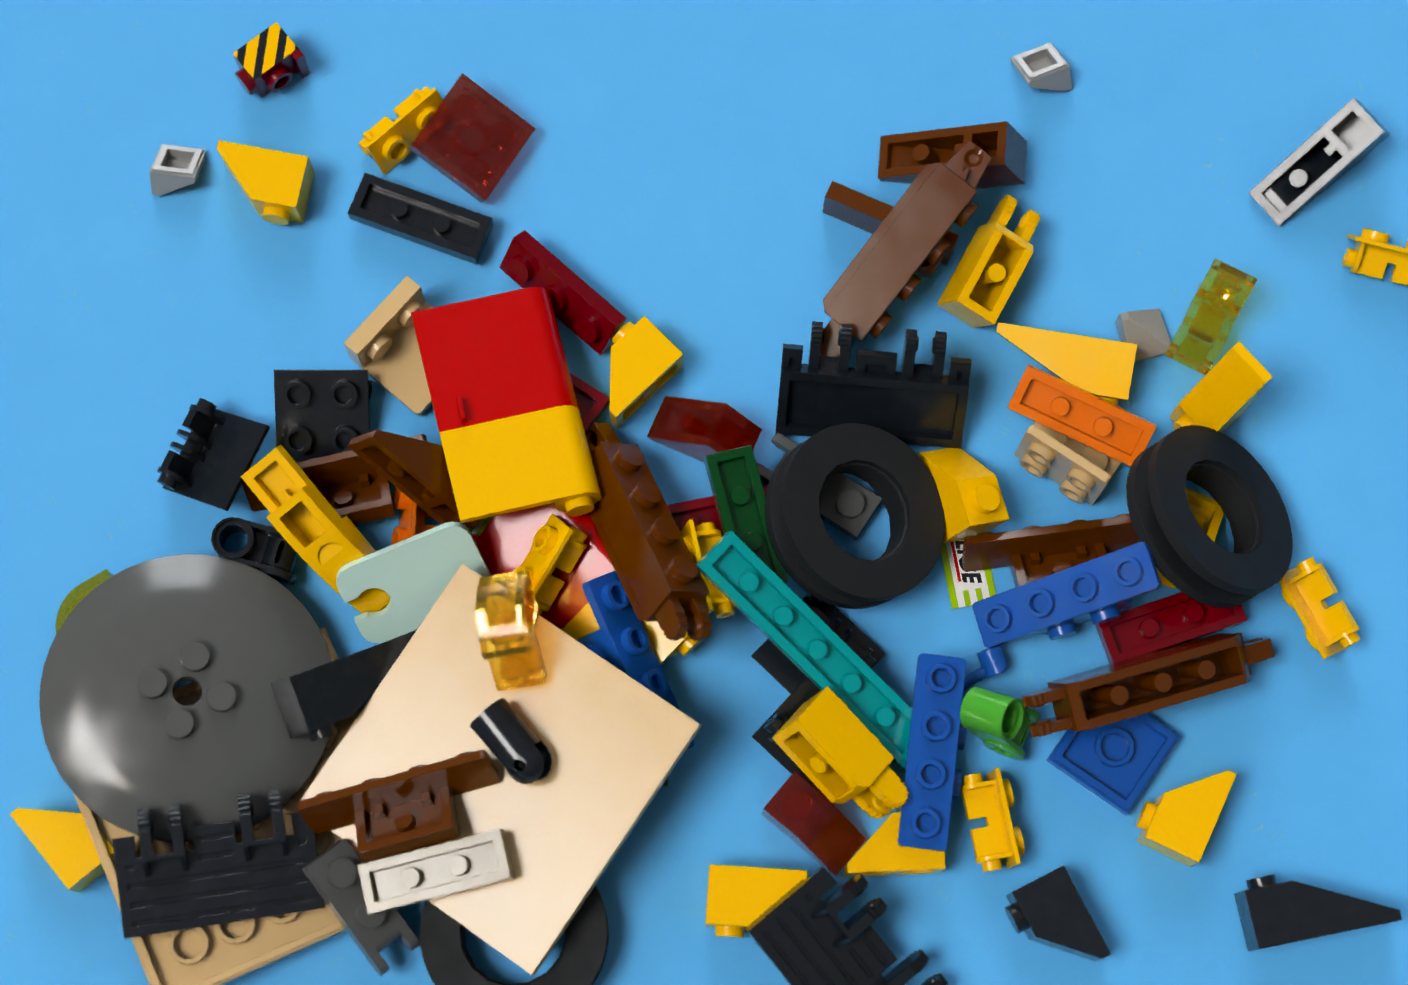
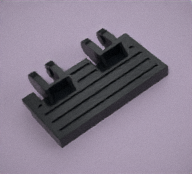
M812 321L808 364H802L803 345L783 344L775 434L813 436L834 425L857 423L885 430L906 444L961 449L969 393L971 359L951 357L949 375H943L947 332L936 331L935 337L932 339L931 365L915 364L919 337L917 330L906 329L901 372L896 371L897 353L857 350L855 368H850L852 324H841V329L838 332V357L820 356L825 334L823 322Z
M280 789L269 790L267 803L272 817L273 838L255 840L253 801L250 799L249 794H242L237 797L243 842L237 843L234 821L191 827L194 850H187L182 808L180 804L169 805L167 813L168 826L171 829L173 853L156 855L153 836V816L150 814L149 808L137 810L142 857L137 858L134 836L112 839L124 939L325 908L324 899L302 870L303 867L318 857L315 832H312L298 811L291 812L293 835L286 836Z
M823 866L806 880L802 879L745 928L789 985H904L919 973L929 960L922 950L915 951L883 977L881 973L894 963L897 958L870 925L884 914L886 908H888L881 898L871 900L843 924L836 914L858 897L869 883L862 874L855 875L827 899L822 901L820 897L837 884ZM937 973L926 979L921 985H947L948 983L941 973Z

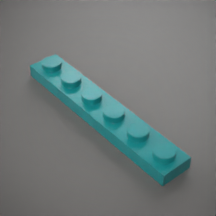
M727 531L696 564L699 571L820 690L828 686L842 699L851 712L894 757L892 761L898 767L904 768L906 766L912 709L733 531Z

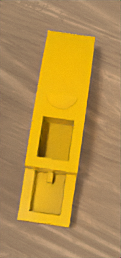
M282 445L274 448L240 476L270 512L266 517L299 556L339 595L340 593L336 586V575L339 569L349 562L376 552L348 516L344 518L339 516ZM371 588L365 590L358 598L348 603L361 613L367 611L377 612L388 605L390 596L381 589Z

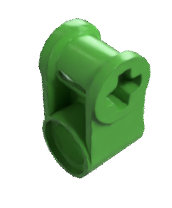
M977 686L971 688L966 693L960 708V720L963 727L983 741V745L988 749L1011 759L1020 761L1024 759L1026 753L1022 748L1030 731L1029 725L1038 721L1041 715L1029 707L1025 708L1021 699Z

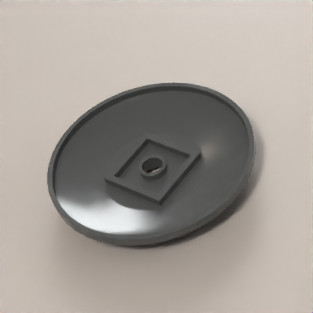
M203 554L164 556L139 563L113 575L94 588L73 609L57 632L43 667L40 684V719L46 746L59 774L72 792L90 810L122 830L139 836L137 810L149 808L154 821V840L172 842L167 813L169 805L180 804L186 843H193L191 827L234 821L237 834L241 832L238 795L249 794L250 799L253 801V824L255 826L271 816L267 803L269 790L280 789L282 805L284 807L309 780L322 758L330 735L313 742L310 741L308 733L291 739L271 684L331 662L329 649L319 627L304 605L286 587L256 568L223 557ZM192 680L202 687V695L192 705H181L174 699V690L180 682Z

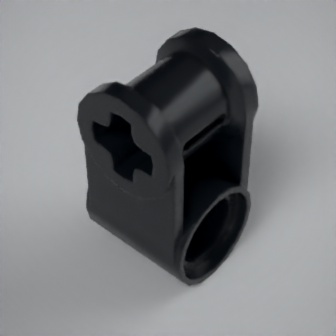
M236 517L223 519L216 524L212 531L211 542L219 557L249 565L280 583L294 585L296 576L293 574L299 554L274 526H265ZM243 533L247 535V543L241 551L231 553L224 550V543L231 534Z

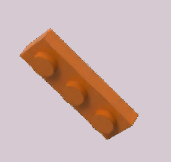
M1030 364L1027 365L1007 408L1129 466L1146 449L1157 427L1155 423Z

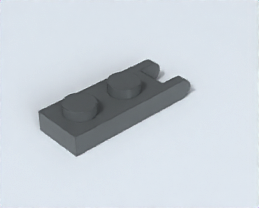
M776 433L771 440L777 448L785 452L783 457L798 446L779 433ZM756 463L760 479L769 484L774 470L771 471L765 466ZM834 473L824 480L819 495L820 516L822 520L856 541L881 504L882 498L843 473Z
M346 838L340 839L303 867L302 870L373 969L382 976L390 970L387 962L380 954L383 949L398 937H400L410 951L416 949L420 942L397 909L374 915L367 914L357 865L364 863Z

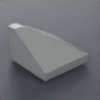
M1052 43L1044 44L1010 58L1011 64L1029 87L1064 92L1072 89L1070 66Z
M161 144L149 172L152 195L161 196L194 184L205 160L206 150Z
M1160 309L1127 311L1118 315L1115 325L1121 342L1138 344L1135 363L1174 351Z

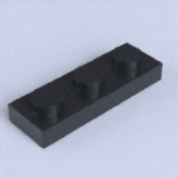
M364 173L348 211L351 220L476 265L493 227V219L491 217L368 173Z

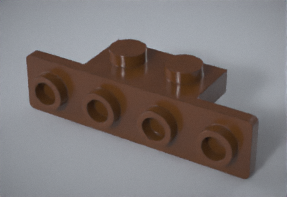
M424 434L410 437L428 442ZM350 450L297 462L298 466L341 518L348 516L354 525L396 515L390 481L354 451ZM243 480L242 487L251 510L256 512L267 509Z
M1120 514L1112 518L1090 521L1074 520L1067 524L1044 527L1028 526L1021 530L998 533L983 532L975 536H968L964 538L962 564L966 572L1010 566L1016 588L1101 557L1107 553L1139 543L1140 541L1133 528L1130 515Z
M486 750L467 751L450 759L429 765H417L407 771L383 778L367 779L361 784L337 791L321 792L315 797L299 801L298 813L315 834L355 824L358 855L364 863L458 838L459 830L455 795L497 784L500 782L498 769Z

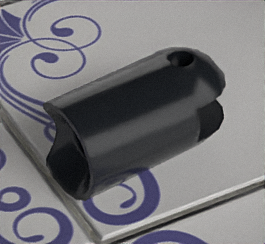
M505 698L492 703L471 723L470 727L505 766L510 777L516 782L531 784L547 776L552 764L550 751Z

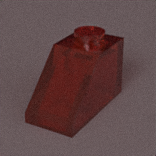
M665 396L647 437L656 443L704 462L705 455L752 445L754 451L762 429L726 403Z
M795 771L762 811V815L835 877L866 841V838L830 800Z

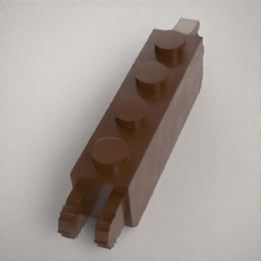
M969 141L945 165L940 162L926 164L823 298L824 312L832 319L824 328V343L821 345L820 356L838 357V332L841 329V324H852V341L855 337L864 341L869 334L877 339L893 318L887 311L894 301L899 297L905 302L921 282V279L915 274L927 260L934 265L949 246L950 242L944 238L955 223L963 227L979 207L973 201L978 194L975 188L992 160V157L979 146Z
M594 422L585 434L602 497L600 501L594 504L595 508L589 515L638 620L657 621L661 630L664 631L663 635H666V639L670 641H679V639L685 638L687 632V635L693 641H702L709 638L713 628L711 626V617L708 616L709 612L703 602L709 590L652 476L643 454L637 444L622 443L609 423Z
M1217 633L1047 682L1048 688L1022 695V700L1025 708H1037L1050 702L1053 704L1056 717L1041 719L1029 725L1032 737L1045 736L1063 730L1077 732L1090 730L1246 684L1251 681L1250 665L1273 658L1275 655L1270 638H1255L1243 641L1242 633Z

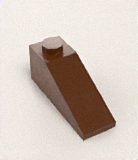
M1007 121L881 136L878 179L882 182L912 184L926 164L940 162L945 165L962 147L971 141L992 157L976 188L1025 184L1027 141Z
M378 429L351 439L348 447L436 521L440 524L452 521L460 522L442 445ZM481 519L462 524L470 528L478 525Z

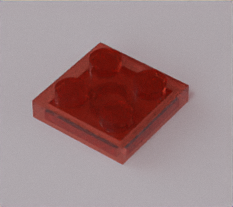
M462 73L408 149L479 202L483 203L487 200L536 128Z

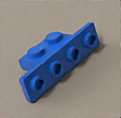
M1139 542L977 601L972 605L984 646L987 648H993L1030 634L1049 635L1050 640H1057L1077 633L1076 625L1092 619L1093 625H1099L1120 618L1119 609L1134 605L1132 598L1159 589L1161 581L1149 545L1146 542Z
M616 571L583 583V591L600 629L577 639V641L680 710L641 620H638ZM692 740V742L690 743V745L688 746L687 749H689V748H691V747L694 746V741H693V740Z
M921 653L917 659L904 785L907 787V792H909V798L906 800L907 803L901 806L897 843L901 847L943 852L947 848L952 797L959 798L962 783V769H955L957 750H964L967 728H964L960 721V708L963 701L966 660L963 658Z

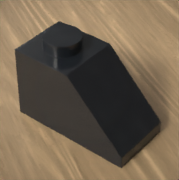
M1064 865L1006 895L1010 905L1005 907V912L1018 934L1025 931L1029 940L1092 961H1097L1111 955Z

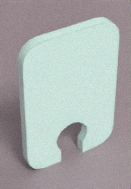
M453 521L441 524L342 566L336 575V586L344 603L358 598L362 592L371 588L381 589L390 596L388 605L381 611H367L354 617L361 635L366 640L379 644L417 630L462 563L494 584L470 530L464 524Z

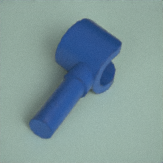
M996 646L976 653L981 668L973 670L965 676L964 691L978 681L998 675L1006 669L1007 660L1002 647Z

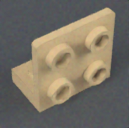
M406 276L343 344L354 363L361 369L368 370V375L415 415L420 416L432 404L411 312L433 307L425 301L421 287Z
M1038 422L1030 425L1014 453V456L1020 459V465L1027 472L1039 478H1043L1044 475L1060 485V492L1067 498L1080 504L1085 501L1091 506L1121 463Z

